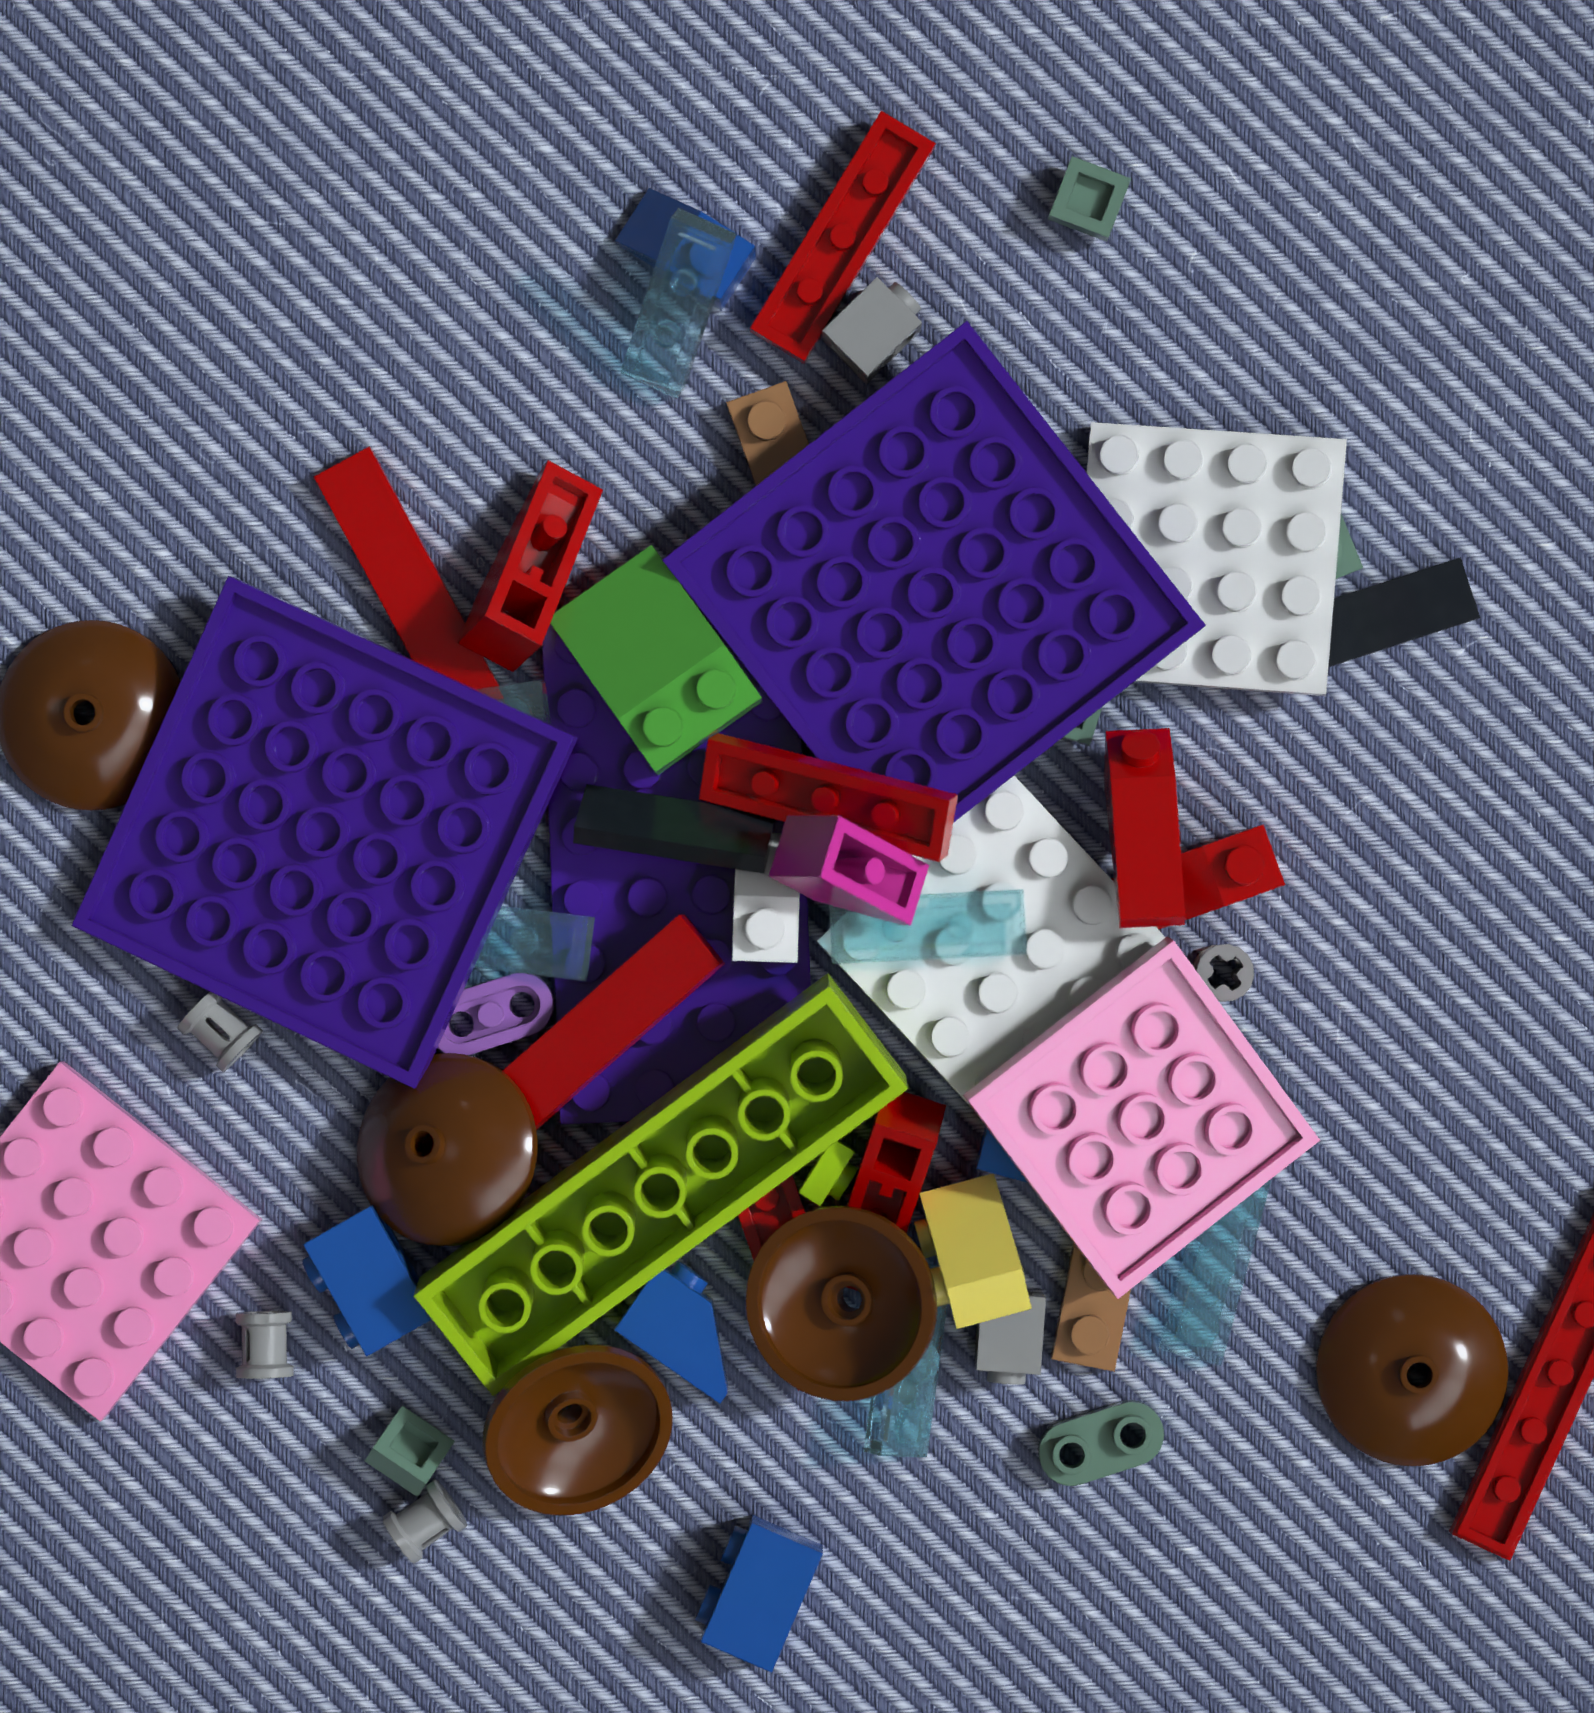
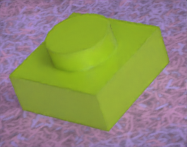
M838 1140L823 1151L798 1189V1193L819 1206L822 1205L827 1195L838 1201L858 1170L857 1167L849 1163L855 1152L854 1149Z

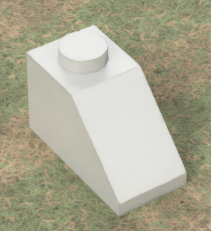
M774 833L764 873L735 869L732 961L797 963L799 892L769 877L781 837L779 833Z

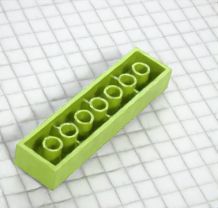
M827 973L522 1200L515 1212L495 1229L476 1241L463 1244L420 1276L413 1296L490 1394L494 1396L527 1365L554 1352L908 1089L906 1075L829 973Z

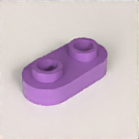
M515 973L464 989L452 1017L460 1011L468 1013L474 1022L473 1030L467 1036H458L451 1029L450 1019L438 1048L445 1053L471 1055L540 1032L550 1022L554 1012V997L550 987L538 976L529 973ZM517 993H528L534 1000V1010L527 1017H519L512 1011L511 1001Z

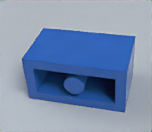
M374 1205L303 1244L309 1254L308 1257L302 1259L304 1269L319 1293L327 1289L330 1291L340 1309L339 1313L333 1315L334 1321L343 1339L351 1349L360 1345L367 1357L432 1320L413 1296L419 1280L415 1268L393 1229L379 1217Z
M752 1515L746 1530L735 1525L720 1559L721 1562L730 1565L722 1587L720 1589L709 1585L695 1617V1621L705 1624L701 1642L772 1673L823 1555V1545L755 1515Z

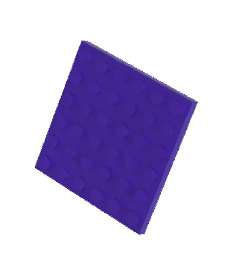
M968 321L955 329L663 559L666 566L818 759L958 794L954 822L1206 626Z
M228 576L71 926L415 1089L432 1061L578 737L242 580Z

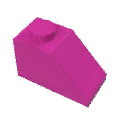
M787 816L769 877L814 901L902 926H911L929 865L840 816Z

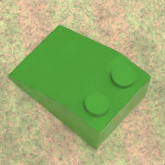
M652 544L556 611L553 615L551 625L657 775H660L708 741V738L721 732L762 703V697L679 581L663 562V559Z

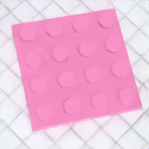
M1165 937L963 1095L1106 1287L1117 1299L1320 1141L1175 941L1169 937Z
M64 1061L59 1062L0 1136V1342L101 1422L262 1221V1218Z

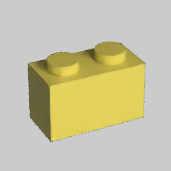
M992 1173L921 1192L920 1197L926 1218L914 1221L923 1256L925 1258L936 1256L939 1266L930 1268L937 1295V1307L950 1304L956 1329L1032 1309L1022 1265L995 1175Z

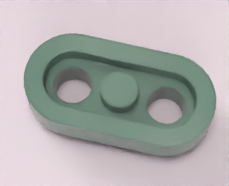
M1123 1400L1060 1420L1049 1426L1040 1438L1038 1458L1044 1472L1053 1481L1065 1486H1077L1149 1462L1158 1454L1162 1447L1164 1429L1159 1416L1150 1406L1137 1400ZM1129 1423H1137L1144 1430L1142 1440L1133 1446L1124 1444L1120 1439L1122 1428ZM1067 1443H1077L1083 1449L1082 1459L1075 1465H1066L1059 1459V1452Z

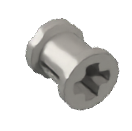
M1230 944L1211 945L1201 950L1193 961V967L1218 1001H1234L1244 996L1252 985L1254 978L1253 963L1248 954L1239 947ZM1214 957L1220 962L1234 960L1237 967L1231 972V977L1235 982L1231 988L1225 984L1210 985L1208 978L1212 976L1214 970L1209 962Z
M209 992L183 1018L177 1029L183 1035L191 1033L218 1058L216 1066L222 1072H225L255 1043L263 1033V1030L256 1024L249 1027L222 1001L223 997ZM211 1019L229 1035L230 1040L225 1038L210 1023Z
M292 1311L236 1313V1323L241 1325L242 1365L236 1367V1378L264 1379L294 1376V1366L287 1363L286 1325L292 1321Z
M436 1479L426 1485V1494L398 1514L390 1511L383 1516V1523L388 1533L403 1554L414 1564L423 1558L422 1550L450 1530L454 1529L460 1532L467 1527V1522L459 1507Z

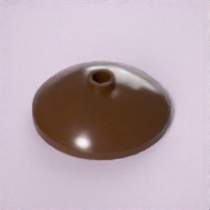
M99 620L76 621L54 627L36 637L22 649L9 666L0 686V745L7 762L21 781L32 791L55 804L87 811L108 810L124 806L127 803L181 679L170 659L156 644L128 627ZM90 701L95 708V717L89 724L80 725L75 720L74 710L79 703Z
M434 1054L430 1065L415 1089L389 1077L376 1092L367 1107L362 1119L357 1142V1166L364 1193L370 1205H374L383 1222L408 1239L435 1246H456L476 1241L507 1220L518 1208L529 1189L536 1167L538 1146L534 1117L524 1094L517 1084L498 1067L482 1059L464 1054ZM431 1134L434 1140V1147L429 1155L424 1156L421 1149L422 1141L427 1135Z
M831 1206L811 1210L793 1218L768 1238L756 1256L750 1270L746 1290V1312L750 1331L758 1350L768 1365L782 1379L811 1396L832 1401H855L883 1393L898 1384L915 1369L927 1351L933 1337L937 1318V1295L933 1276L925 1257L915 1242L901 1228L885 1217L865 1209L849 1206ZM846 1286H852L860 1292L862 1302L859 1308L850 1307L845 1302L843 1292Z
M1392 1275L1380 1278L1361 1287L1344 1300L1332 1314L1324 1328L1317 1349V1389L1330 1421L1339 1433L1357 1449L1375 1459L1394 1465H1432L1446 1461L1466 1451L1486 1433L1494 1422L1502 1406L1507 1389V1353L1503 1338L1491 1315L1467 1291L1453 1283L1429 1275ZM1414 1363H1425L1429 1369L1428 1379L1422 1385H1411L1407 1379L1408 1369Z
M581 1345L561 1349L527 1365L509 1380L499 1392L489 1409L484 1423L482 1447L485 1462L499 1489L509 1499L526 1509L549 1515H575L594 1511L628 1495L656 1468L671 1436L673 1420L671 1402L657 1373L649 1364L628 1351L604 1345ZM571 1405L569 1408L561 1410L562 1408Z

